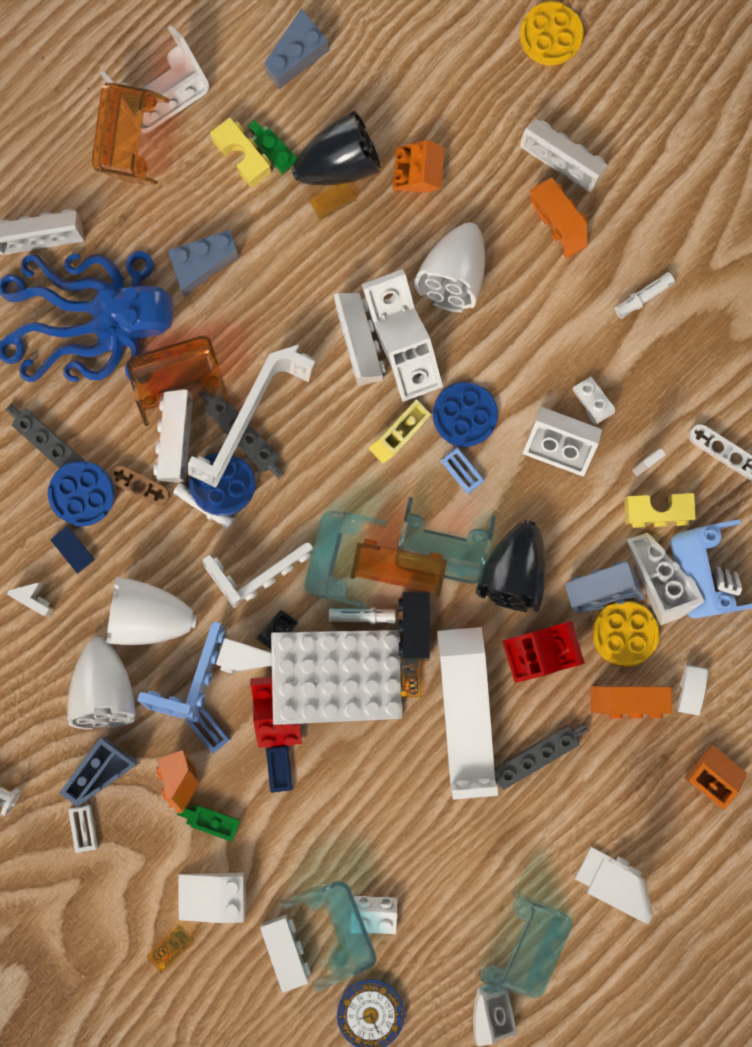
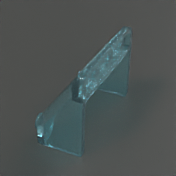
M514 890L513 911L517 917L525 920L523 928L505 969L491 965L485 970L480 969L478 975L480 981L491 986L526 997L538 998L543 995L571 931L572 920L566 913Z

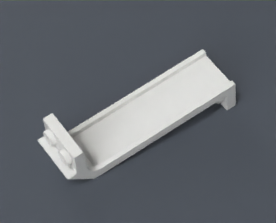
M299 345L269 354L213 466L210 465V461L198 456V458L192 456L188 463V475L216 488L272 377L278 372H288L309 382L315 361L305 353L298 354Z
M482 627L437 631L452 798L454 800L498 796V787L495 781L486 656Z

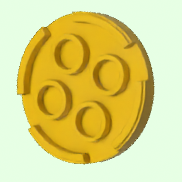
M555 1L543 2L534 6L526 14L520 27V42L525 53L532 60L550 66L560 65L572 59L579 51L584 36L583 24L579 15L567 6H564L563 3Z
M625 601V604L618 605L617 602H614L602 609L597 615L592 628V638L596 650L606 661L617 666L631 667L641 664L655 651L659 641V627L651 612L640 603Z

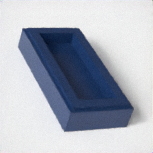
M68 526L50 539L77 574L95 561L94 557Z
M288 746L266 748L270 793L292 791Z

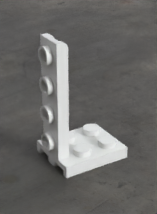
M310 543L303 544L237 592L236 583L230 575L226 577L223 574L224 567L217 557L213 559L210 555L203 559V566L233 608H235L244 599L248 602L257 596L258 593L256 591L264 586L266 589L276 582L274 578L282 574L285 576L294 569L292 565L298 561L303 563L312 556L310 553L313 551V547Z

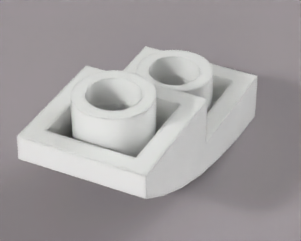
M691 665L685 666L680 682L682 690L676 706L678 712L693 715L700 714L707 684V668Z

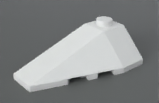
M648 532L627 539L650 604L660 625L680 619L704 603V599L695 581L680 569V565L665 553V550Z

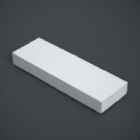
M658 449L634 467L632 472L637 477L666 454L662 449Z

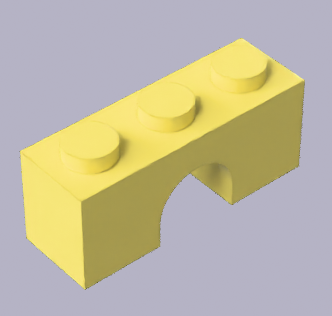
M228 118L210 132L211 139L224 156H227L232 151H241L245 154L243 161L236 165L238 173L252 189L271 174V162L265 154H259L256 150L258 146L252 138H246L243 134L245 131L238 121L234 123L231 118Z
M694 493L672 494L668 496V507L665 512H657L652 508L650 495L628 496L624 499L626 525L632 524V528L646 527L645 524L654 523V527L668 526L667 523L676 522V526H688L689 522L696 520Z

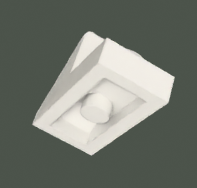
M39 582L12 589L7 593L10 597L45 617H50L54 610L49 607L50 602L41 597L35 599L44 583Z

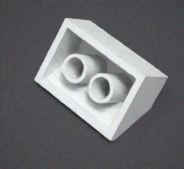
M540 407L523 454L584 477L599 444L602 429Z

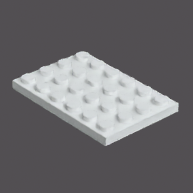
M398 630L271 633L273 724L402 719L400 655H398L400 633H398Z

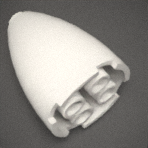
M469 222L454 228L434 246L422 263L414 280V287L420 296L425 295L433 300L434 306L451 312H463L465 308H474L481 290L485 270L484 240L478 226Z
M116 577L106 643L144 645L174 639L190 632V628H195L197 615H194L193 610L183 601L160 588L140 581Z
M93 638L82 651L72 675L67 704L68 725L74 728L90 730L93 727L108 726L110 729L128 725L134 722L136 711L132 686L127 671L118 653L111 644L106 643L105 638Z

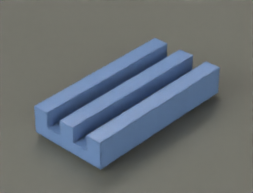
M202 706L199 708L198 713L202 712L222 736L223 740L221 741L201 716L198 721L217 743L215 747L194 722L188 720L186 722L214 754L231 739L207 709Z

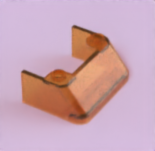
M105 83L102 86L92 154L93 168L97 172L128 183L158 185L157 180L146 177L148 165L145 159L138 155L144 112L151 113L157 103H169L170 99L148 89L119 83Z
M198 336L131 357L127 362L135 402L145 426L149 425L146 410L153 409L160 404L161 393L200 381L207 390L221 388L225 402L229 401L211 339L207 336Z
M364 538L363 542L357 543L351 579L358 577L432 592L435 593V596L440 597L447 560L442 559L443 554L430 552L428 556L379 546L377 541Z

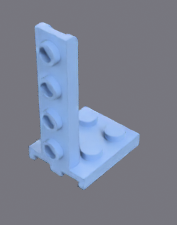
M218 622L211 624L186 703H182L181 699L169 696V699L161 697V694L154 691H148L147 694L140 692L137 701L148 710L198 723L200 717L198 711L204 705L206 699L204 692L206 686H209L212 681L213 664L216 665L220 643L223 644L226 637L223 625Z

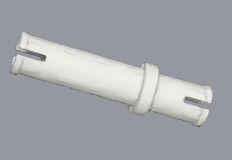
M667 272L641 291L629 295L628 299L614 307L618 317L623 319L632 311L641 309L647 301L674 285L675 280L673 276Z
M179 483L173 492L174 495L207 515V519H213L227 530L235 520V517L231 515L216 516L203 511L192 499L190 489L183 485V483Z
M371 607V609L329 608V622L395 623L396 609H376V607Z

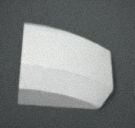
M495 982L479 986L473 1011V1030L476 1046L495 1044L499 1040L518 1035L508 988Z

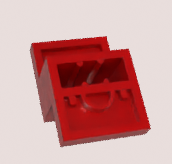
M572 621L502 641L515 683L585 664Z
M272 677L250 678L253 697V723L258 748L302 744L300 724H273Z

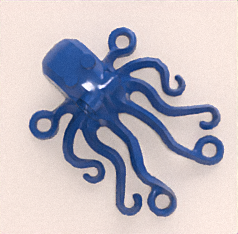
M135 251L127 258L126 269L132 278L131 285L128 288H124L121 274L116 265L103 254L90 255L77 268L71 266V262L74 259H79L80 254L73 253L65 259L64 267L71 274H80L92 264L100 263L108 271L112 283H107L97 278H83L75 281L63 280L36 254H29L21 260V271L27 277L34 276L35 273L28 268V263L35 261L45 275L59 289L66 291H78L86 288L95 289L98 291V294L95 295L92 301L67 300L50 288L43 286L26 288L25 281L17 275H5L0 279V295L7 301L22 302L33 296H41L62 310L87 312L93 315V318L86 323L68 327H54L38 322L28 323L0 340V359L7 364H15L20 362L25 355V345L21 338L26 333L37 331L54 337H74L90 333L97 335L98 342L94 346H83L75 343L59 346L47 357L33 375H28L26 372L27 367L33 364V360H24L19 368L20 377L27 382L39 380L56 360L66 354L94 357L107 351H112L107 364L100 371H91L77 360L70 361L63 369V375L71 382L79 381L78 376L70 374V370L73 367H76L89 380H103L118 365L124 346H128L131 349V357L125 366L128 379L136 385L148 383L154 373L153 365L148 359L141 356L139 340L162 335L172 326L174 305L171 295L164 289L155 286H141V280L150 276L154 270L153 259L148 253ZM138 259H143L146 262V266L142 271H136L133 268V264ZM16 282L18 290L15 293L8 294L6 292L7 284ZM9 344L17 347L15 355L11 357L5 354V348ZM137 364L143 365L146 369L145 374L141 377L133 374L132 369Z

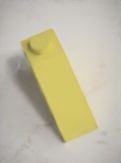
M416 399L368 449L384 464L403 447L431 414Z

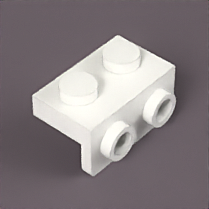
M353 896L351 932L396 934L397 898Z

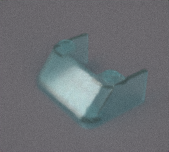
M409 497L395 558L397 566L402 569L464 583H478L491 546L496 516L491 515L488 530L473 529L468 533L466 539L425 530V520L419 515L410 513L413 498Z
M325 512L320 519L304 583L306 592L311 596L366 609V603L345 598L347 593L345 582L342 579L332 577L342 534L357 535L361 532L363 524L386 529L387 521L355 513Z
M338 880L311 887L280 901L283 909L304 901L306 906L312 910L326 907L342 949L332 953L329 958V966L332 973L311 982L316 992L374 966L376 962L374 948L350 887L345 882Z

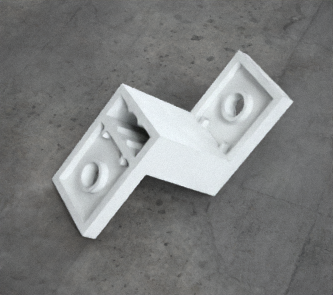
M402 269L361 284L376 335L391 364L402 402L442 388L443 385L432 343L414 308L404 270ZM393 293L390 299H383L386 294ZM422 373L419 378L413 379L415 374Z

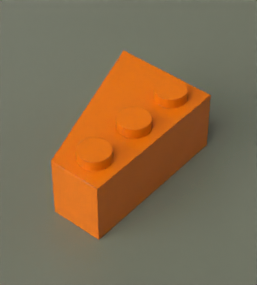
M551 177L530 189L532 205L544 224H548L555 233L552 235L555 242L560 240L564 248L563 255L567 259L587 247V218L583 213L580 214L576 210L572 198H567L562 185L556 183Z
M591 686V713L609 714V718L623 719V714H630V718H643V714H649V718H663V714H672L671 687Z

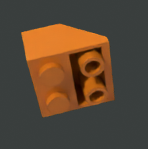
M429 140L397 147L393 189L422 193L440 190L442 186L445 147Z
M711 744L684 779L717 807L725 810L739 793L747 773Z
M183 750L158 758L159 767H156L158 778L163 781L164 785L161 788L163 799L168 801L170 808H174L178 813H182L199 785L195 766Z

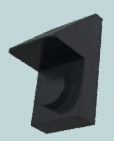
M280 610L256 639L272 650L271 633L292 632L298 622Z

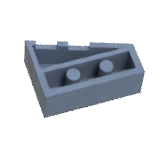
M300 9L264 63L266 74L278 89H281L329 51L328 40L302 9Z
M230 230L168 250L181 291L185 297L190 294V291L205 283L209 277L216 272L218 273L239 257Z
M628 561L617 562L612 567L604 570L597 569L584 577H574L570 582L565 583L571 607L577 614L605 608L604 604L617 601L618 605L625 604L624 599L638 597V600L645 599L639 577Z
M102 737L68 780L60 794L74 805L79 806L140 764V762L107 737Z

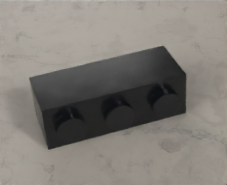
M403 592V598H398V611H403V620H398V633H403V642H398V655H403V661H429L430 592Z

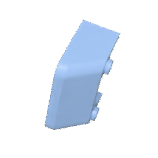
M741 519L679 532L672 536L670 546L674 562L676 561L680 565V569L695 581L704 599V603L686 614L690 618L696 619L752 608V603L737 606L735 598L731 593L724 591L715 592L706 551L707 548L715 547L720 543V529L741 524Z

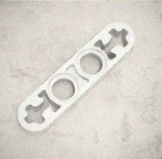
M696 425L689 431L691 443L752 481V470L749 467H745L744 470L741 468L746 464L747 459L750 461L747 465L752 467V455L704 425ZM702 430L703 437L708 439L710 436H712L713 438L708 442L706 446L704 445V443H706L707 441L703 438L697 440V435L694 432ZM714 441H720L723 444L722 452L717 453L712 449ZM732 453H739L741 455L742 461L740 464L732 463Z

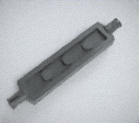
M204 388L199 393L207 402L204 410L228 435L239 413L221 394L213 397ZM248 424L238 447L263 473L270 470L277 479H280L285 473L276 465L279 456Z
M13 404L6 408V411L15 418L11 426L59 469L73 461H85L31 411L24 409L20 412Z
M583 723L575 729L566 725L494 767L496 784L505 790L580 745L578 737L589 731L586 724Z

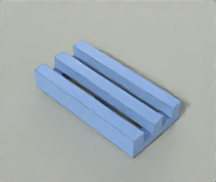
M458 447L440 461L467 495L485 481ZM455 454L459 456L463 463L477 478V482H474L472 480V478L468 475L464 468L455 459ZM449 459L471 485L469 488L447 462Z

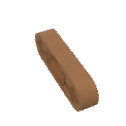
M116 466L111 470L110 478L117 486L157 506L165 505L169 501L170 494L165 487L124 466ZM123 470V474L131 479L129 487H126L127 481L120 479L119 482L117 481L118 478L115 476L117 472L121 473ZM137 480H144L146 483V487L142 492H137L134 489V484ZM151 484L154 485L151 488L158 493L160 490H163L162 494L165 496L163 500L155 501L156 497L151 493L148 494V497L145 496L150 491Z

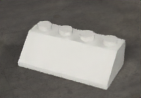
M535 119L523 133L520 144L522 149L590 193L607 169L608 165L605 164L601 157L591 155L584 146L574 144L567 135L554 131L545 121Z
M65 209L58 214L42 213L39 217L33 218L22 216L19 220L15 221L0 220V255L85 242L81 216L77 210Z
M360 293L334 294L335 306L357 386L383 380L382 374L386 373L383 360L378 361L376 354L380 352L377 340H373L371 336L374 328L371 319L367 320L365 312H368L366 299L361 300Z
M188 390L164 392V398L160 399L159 409L163 412L162 420H158V432L161 434L160 441L156 442V454H159L158 463L155 462L154 475L161 482L186 483L193 397Z

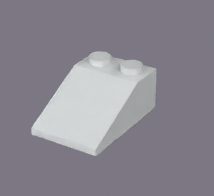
M224 638L216 664L221 666V671L235 674L236 671L272 666V652Z
M245 872L178 874L179 920L213 923H243L245 921Z

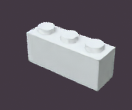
M286 914L262 923L260 929L282 993L308 984V976H311V971L308 963L303 962L301 955L304 954L300 940L296 942L294 933L297 931L293 919L289 920Z

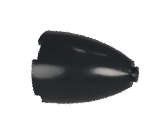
M356 111L346 114L325 127L304 147L293 163L294 168L291 169L296 181L300 180L301 183L309 185H340L362 180L380 173L381 164L375 146L371 142L367 131L364 130L366 126Z
M524 520L523 523H518L495 547L484 566L475 593L480 598L485 599L487 596L491 601L495 602V605L510 610L527 612V609L530 608L535 612L540 611L546 582V554L540 529L536 526L535 522Z

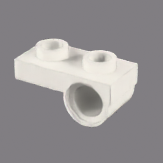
M592 377L573 387V392L584 405L589 418L595 425L615 414V407Z

